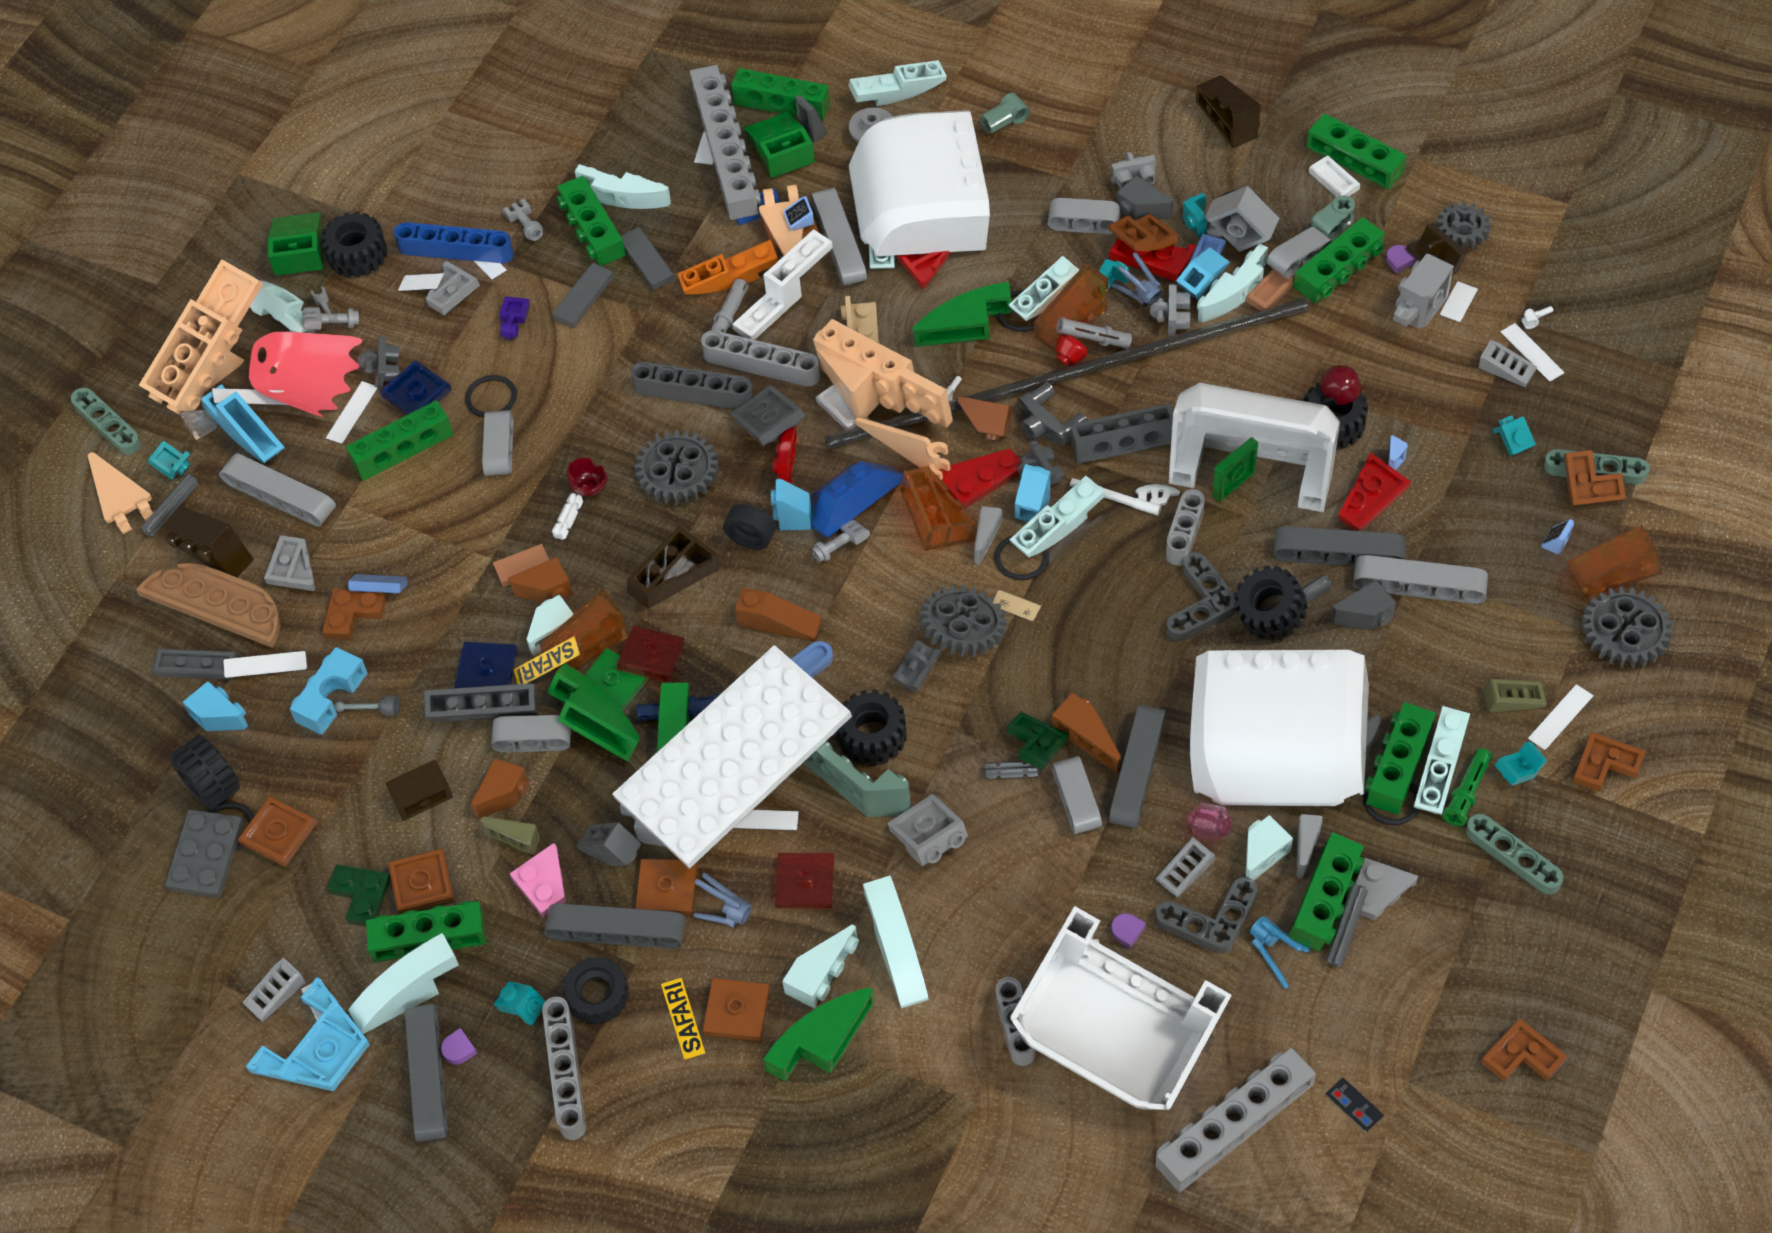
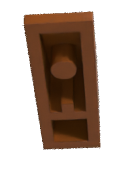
M743 587L735 608L738 627L810 641L816 640L822 621V616L769 592Z
M1071 693L1052 714V726L1069 734L1068 740L1115 773H1118L1121 768V755L1095 708L1086 698L1078 697Z

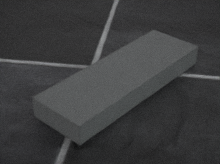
M640 227L621 235L625 252L653 290L675 280L674 274Z
M592 263L552 313L553 319L575 328L614 278L613 271Z
M158 649L152 672L154 676L233 679V677L226 678L224 675V659L238 658L236 652Z

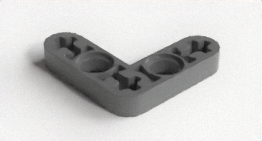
M1191 552L1183 559V572L1203 600L1168 618L1166 633L1174 641L1186 640L1230 617L1236 610L1233 592L1208 559L1199 552ZM1190 563L1194 565L1200 564L1199 570L1195 566L1190 567ZM1211 580L1217 586L1213 589H1207L1203 587L1202 583ZM1221 599L1224 604L1219 606V602ZM1198 611H1204L1209 617L1206 620H1198L1194 617V614ZM1177 624L1178 627L1183 626V630H1180L1179 628L1174 629V625Z
M1247 877L1236 879L1216 919L1207 917L1174 902H1163L1156 909V924L1162 930L1217 953H1227L1233 948L1257 896V884L1254 880ZM1244 887L1248 888L1249 893L1244 895L1242 903L1238 901L1240 890L1242 891ZM1230 909L1239 911L1241 917L1236 921H1231L1226 918L1225 913ZM1172 912L1173 917H1170L1168 921L1165 920L1164 915ZM1183 916L1185 918L1183 919L1182 927H1179V921L1181 922V917ZM1190 922H1199L1203 926V930L1199 933H1192L1187 929V925ZM1224 927L1228 929L1226 940H1223L1222 943L1217 942V937L1221 936Z

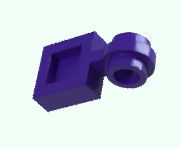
M505 296L499 314L500 321H503L501 324V337H505L506 340L518 337V323L525 324L530 308L529 299Z

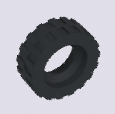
M589 957L584 961L577 962L573 968H570L568 975L564 978L563 993L570 1012L578 1020H583L588 1024H601L602 1022L607 1023L615 1016L620 1015L621 1010L626 1007V1001L629 999V988L625 974L617 963H613L608 958ZM593 978H602L610 985L608 997L599 1003L588 1002L582 996L584 984Z

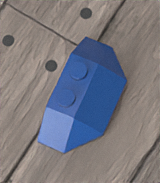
M864 461L849 465L812 493V529L828 538L906 479L905 475L889 466Z

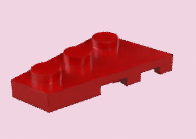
M1118 238L1109 251V259L1142 270L1133 257V253L1136 252L1152 274L1177 282L1176 280L1187 268L1197 245L1188 244V248L1175 247L1172 244L1152 251H1135Z
M797 425L779 435V443L776 446V458H774L773 473L778 474V479H782L790 484L793 482L792 474L797 446Z
M1011 449L1002 450L952 464L949 471L939 469L942 472L943 478L938 483L964 510L1019 476L1017 469L1021 461Z
M1370 452L1363 470L1361 469L1353 489L1350 491L1339 512L1338 520L1353 531H1363L1410 488L1411 481Z

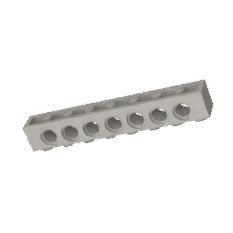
M717 65L690 70L693 92L729 218L734 220L757 215V204L761 203L759 190H754L753 188L756 186L754 173H749L748 171L751 169L749 156H744L743 154L746 153L744 139H739V136H741L739 122L734 123V120H736L734 106H729L732 103L729 89L724 90L727 87L724 73H719Z

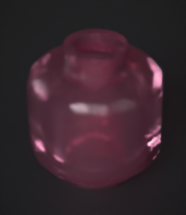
M1200 803L1195 810L1190 811L1188 826L1191 827L1194 837L1211 842H1219L1223 837L1229 835L1232 817L1228 815L1225 807Z

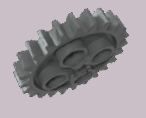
M675 430L674 436H670L666 431L665 438L655 435V443L647 441L648 449L640 448L641 455L636 456L637 464L634 465L636 479L640 484V489L646 490L648 497L654 494L656 502L662 497L665 504H668L670 499H674L675 505H678L680 499H684L686 503H689L690 496L698 500V492L707 494L706 486L713 487V479L718 478L717 470H719L717 453L714 452L712 444H707L706 438L699 440L698 433L690 437L688 430L683 435H679V431Z
M951 585L950 591L941 587L940 593L932 591V596H927L925 603H922L919 622H921L920 629L925 630V638L932 637V645L941 644V651L950 648L951 655L957 650L960 651L961 657H964L965 652H969L972 657H975L977 650L984 655L986 648L993 651L995 644L1000 645L1001 638H1004L1007 619H1004L1005 611H1000V603L993 604V596L985 598L986 591L978 594L975 587L967 591L965 585L961 586V590H957L954 585Z
M1620 586L1618 593H1615L1611 588L1608 589L1607 596L1600 592L1598 598H1592L1590 605L1586 606L1581 624H1583L1581 632L1586 634L1585 643H1592L1591 652L1601 651L1599 659L1607 655L1610 657L1609 664L1619 660V665L1622 668L1625 662H1629L1632 668L1635 667L1637 661L1643 667L1646 666L1648 659L1654 663L1657 656H1663L1665 649L1669 647L1673 630H1671L1673 621L1667 620L1670 614L1669 611L1661 612L1664 604H1654V595L1648 599L1645 598L1644 590L1639 595L1635 594L1634 587H1631L1629 593H1625L1622 586ZM1638 612H1640L1641 614H1639V615L1636 616V618L1634 619L1633 625H1631L1630 623L1632 622L1633 617H1634ZM1621 629H1623L1624 631L1622 632L1621 637L1616 642H1613L1615 639L1619 637Z

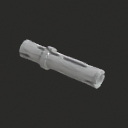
M742 279L734 280L721 310L713 318L714 323L710 331L726 333L727 329L731 328L734 322L733 317L749 288L746 281Z
M1060 317L1056 327L1057 333L1097 341L1103 346L1109 344L1128 349L1132 341L1131 333L1112 330V327L1107 325L1100 327ZM1075 328H1080V329H1084V330H1089L1090 332H1089V333H1086V332L1078 331V330H1075ZM1099 333L1113 336V339L1099 336Z

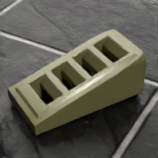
M1489 679L1483 688L1487 712L1545 708L1547 705L1541 681ZM1528 691H1532L1533 698L1529 697Z
M486 816L482 817L481 824L486 835L528 854H536L540 836L535 824Z

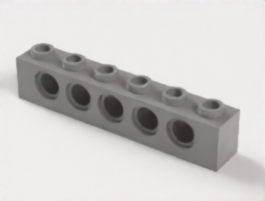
M1290 1048L1284 1054L1282 1052L1277 1053L1269 1061L1268 1067L1263 1071L1258 1069L1248 1077L1247 1083L1240 1089L1238 1087L1233 1088L1225 1096V1101L1218 1107L1215 1105L1209 1107L1203 1113V1119L1195 1125L1193 1123L1188 1124L1182 1129L1179 1134L1180 1137L1174 1142L1167 1141L1157 1150L1155 1167L1179 1193L1182 1192L1314 1085L1316 1073L1293 1048ZM1280 1078L1286 1084L1281 1086L1275 1085L1271 1080ZM1259 1096L1263 1099V1102L1253 1103L1249 1098ZM1237 1114L1241 1117V1120L1231 1121L1227 1118V1115ZM1206 1132H1214L1219 1137L1211 1140L1206 1138L1204 1134ZM1192 1150L1196 1153V1156L1187 1158L1181 1152Z

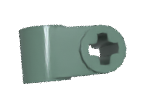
M1344 195L1335 198L1334 201L1313 216L1309 227H1315L1330 239L1335 240L1340 233L1353 224L1354 200Z

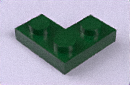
M1022 711L1008 724L1006 732L1018 740L1026 742L1019 751L1018 759L1041 770L1066 745L1069 734Z
M336 864L327 890L332 895L352 898L346 916L347 923L366 926V920L379 916L391 876L386 872Z

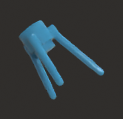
M1263 916L1254 923L1250 930V934L1255 937L1252 944L1260 951L1283 988L1287 989L1289 987L1288 983L1264 945L1273 946L1281 939L1297 951L1302 950L1308 953L1310 949L1289 938L1286 932L1272 923L1266 916Z

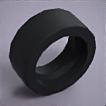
M736 504L731 507L724 521L723 529L725 534L737 544L746 548L760 550L768 547L775 532L776 524L770 515L752 505Z

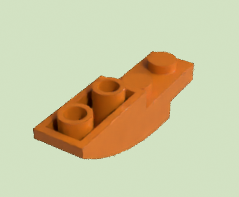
M768 240L727 259L724 258L723 254H720L677 274L685 294L713 293L731 289L735 279H742L746 281V284L761 279L759 272L774 266L779 259L771 240Z

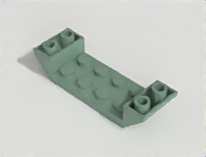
M827 741L803 762L805 766L867 817L899 816L911 808L909 783L901 774L896 775L888 769L873 783L872 779L865 772L860 773L853 768V764L847 757L836 754Z

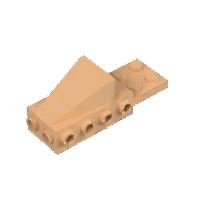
M221 259L197 301L195 302L190 299L140 382L139 386L150 392L148 397L160 404L163 400L168 402L167 408L179 415L182 411L192 415L199 406L204 393L244 362V359L230 352V350L237 343L239 335L243 330L238 327L264 283Z
M833 319L815 335L813 341L821 371L828 375L856 419L857 417L866 419L878 404L881 403L885 408L893 409L899 413L907 406L910 411L918 412L927 417L932 423H939L946 428L953 421L947 390L916 374L912 361Z

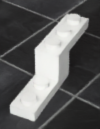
M813 229L764 274L766 294L732 324L733 330L744 338L755 340L802 297L800 277L833 248L832 241Z

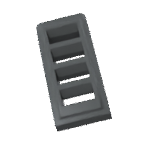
M798 95L796 97L798 122L804 127L811 141L815 143L826 136L827 131L815 108Z

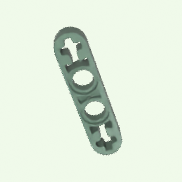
M79 388L72 393L71 402L76 411L121 453L131 455L140 449L141 441L136 431L88 388ZM82 399L86 401L88 400L90 405L87 407L86 403H84ZM97 411H105L99 418L92 417ZM111 425H120L114 432L107 431ZM125 436V438L131 443H124L122 437Z
M1560 449L1549 451L1545 458L1544 469L1550 475L1567 477L1564 454L1579 451ZM1593 453L1596 476L1622 473L1623 482L1634 485L1642 484L1647 480L1650 470L1647 461L1635 457ZM1553 460H1558L1560 465H1555ZM1606 464L1613 465L1617 471L1607 472L1603 466ZM1634 469H1638L1640 474H1636Z
M1476 814L1470 817L1466 827V834L1471 841L1545 894H1554L1559 891L1563 882V873L1557 866L1484 814ZM1483 825L1485 827L1484 830H1479V832L1474 830L1475 826L1480 827ZM1492 833H1495V834H1493L1491 840L1488 841V840H1487V839H1488V836L1491 837ZM1505 840L1510 844L1511 848L1507 851H1501L1495 846V842ZM1528 857L1533 861L1534 866L1524 868L1519 864L1518 859ZM1538 867H1541V872L1538 871L1537 875H1534L1538 870ZM1550 876L1555 878L1554 882L1550 881L1549 883H1546L1544 881L1545 878H1549Z

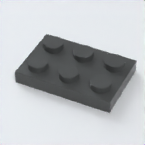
M769 385L730 413L734 422L763 446L775 441L778 435L796 426L799 420L805 417L800 407L772 385Z
M188 810L166 879V889L221 898L236 845L238 844V838L244 824L242 817Z

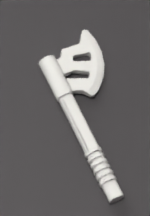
M1072 478L1070 487H1074L1080 480ZM1160 484L1139 487L1135 491L1138 498H1133L1100 486L1105 491L1104 498L1157 516L1161 511V506L1166 505L1170 497L1180 495L1179 490ZM1158 492H1163L1161 498H1158ZM1147 493H1151L1150 502L1147 501Z

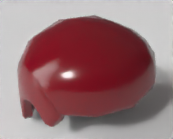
M1345 365L1332 366L1323 373L1319 381L1320 389L1325 398L1331 397L1340 405L1353 402L1360 396L1362 390L1356 371Z
M590 457L577 458L568 466V484L575 493L591 497L599 494L606 487L608 478L603 465H595Z

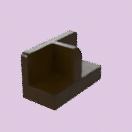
M1434 223L1426 226L1419 241L1410 243L1406 247V250L1419 261L1428 253L1453 265L1452 274L1458 273L1468 254Z
M432 760L386 782V787L402 821L453 798L449 784L436 760Z

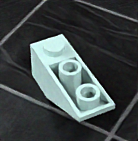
M1062 256L1009 304V307L1027 321L1066 302L1084 286L1080 270Z
M850 925L799 956L782 981L784 993L814 1009L820 1000L824 1001L830 990L829 984L834 977H839L844 968L845 958L848 954H853L858 946L859 939L857 938L856 926Z

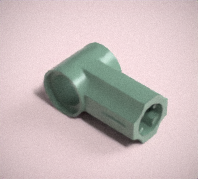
M1009 93L1002 98L998 106L980 115V122L988 134L993 133L1011 122L1014 124L1024 122L1030 115V108L1015 93Z

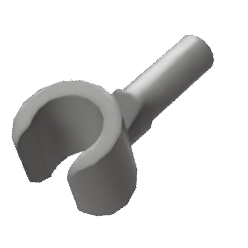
M321 286L322 293L314 294L313 290H311L314 303L317 306H321L325 314H330L331 311L327 304L329 298L325 288Z

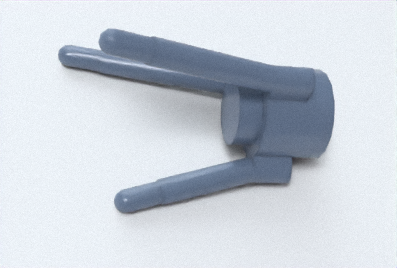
M1134 252L1133 257L1149 281L1144 279L1140 282L1125 268L1118 266V270L1137 286L1135 289L1137 294L1115 282L1112 283L1111 287L1134 298L1141 305L1146 303L1150 306L1161 295L1162 291L1159 289L1161 284L1153 277L1139 255Z
M703 873L702 877L715 888L699 879L695 880L696 885L726 902L722 913L726 914V918L702 913H694V918L723 923L734 928L736 923L740 925L745 923L751 912L752 904L738 897L706 873Z

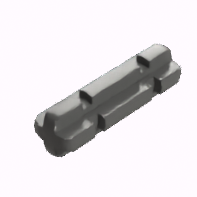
M1004 761L996 765V762H987L984 766L987 779H995L997 776H1001V778L1023 777V774H1027V777H1035L1039 774V768L1028 763H1022V761Z

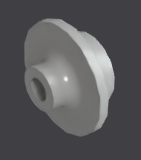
M880 108L860 110L849 121V132L852 138L859 143V140L872 125L885 118L893 117V115Z

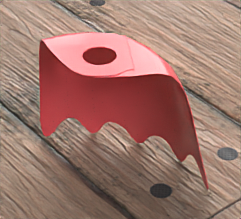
M300 332L269 333L258 339L253 345L249 380L255 390L261 394L323 417L318 412L319 410H337L338 407L332 402V398L338 394L350 391L349 386L344 381V375L347 372L358 369L360 366L349 356V352L353 347L361 344L362 339L344 335ZM261 347H264L266 350V359L263 363H260L258 360V351ZM274 366L276 368V372L274 374H271V368ZM268 390H284V392L277 393Z

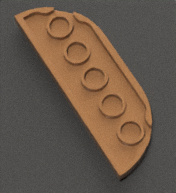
M195 563L177 564V568L164 572L162 570L155 572L136 589L141 597L273 648L280 632V617L270 595L255 584L211 567Z

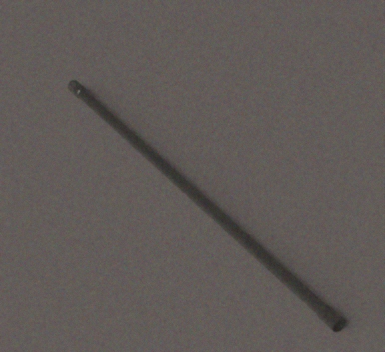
M1302 297L1269 309L965 397L987 402L997 401L1035 390L1045 382L1052 385L1279 318L1308 312V303L1306 298ZM958 399L949 401L951 414L963 410ZM909 412L878 421L877 423L900 429L928 421V418L918 412ZM858 427L825 435V441L828 450H833L873 436Z

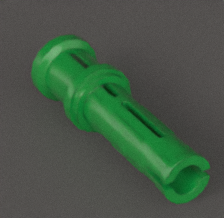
M1477 748L1460 786L1452 791L1450 795L1452 800L1449 806L1442 812V817L1447 823L1459 827L1466 824V815L1469 809L1476 803L1474 794L1492 759L1490 751L1484 748Z

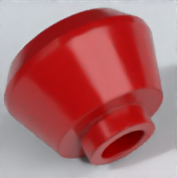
M1062 334L1058 337L1055 352L1058 354L1056 359L1065 366H1069V364L1076 365L1088 356V349L1076 338L1067 334Z

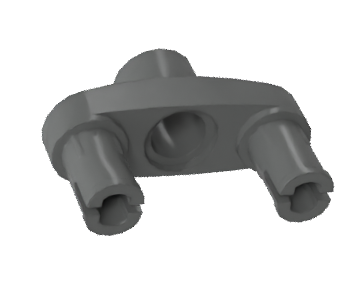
M1045 382L1031 393L1027 392L1018 398L1019 407L1026 417L1020 423V426L1025 436L1031 441L1044 436L1051 442L1064 446L1071 441L1070 424L1087 421L1088 419L1083 413L1079 412L1069 421L1060 423L1041 406L1042 403L1055 395L1053 387L1048 382Z

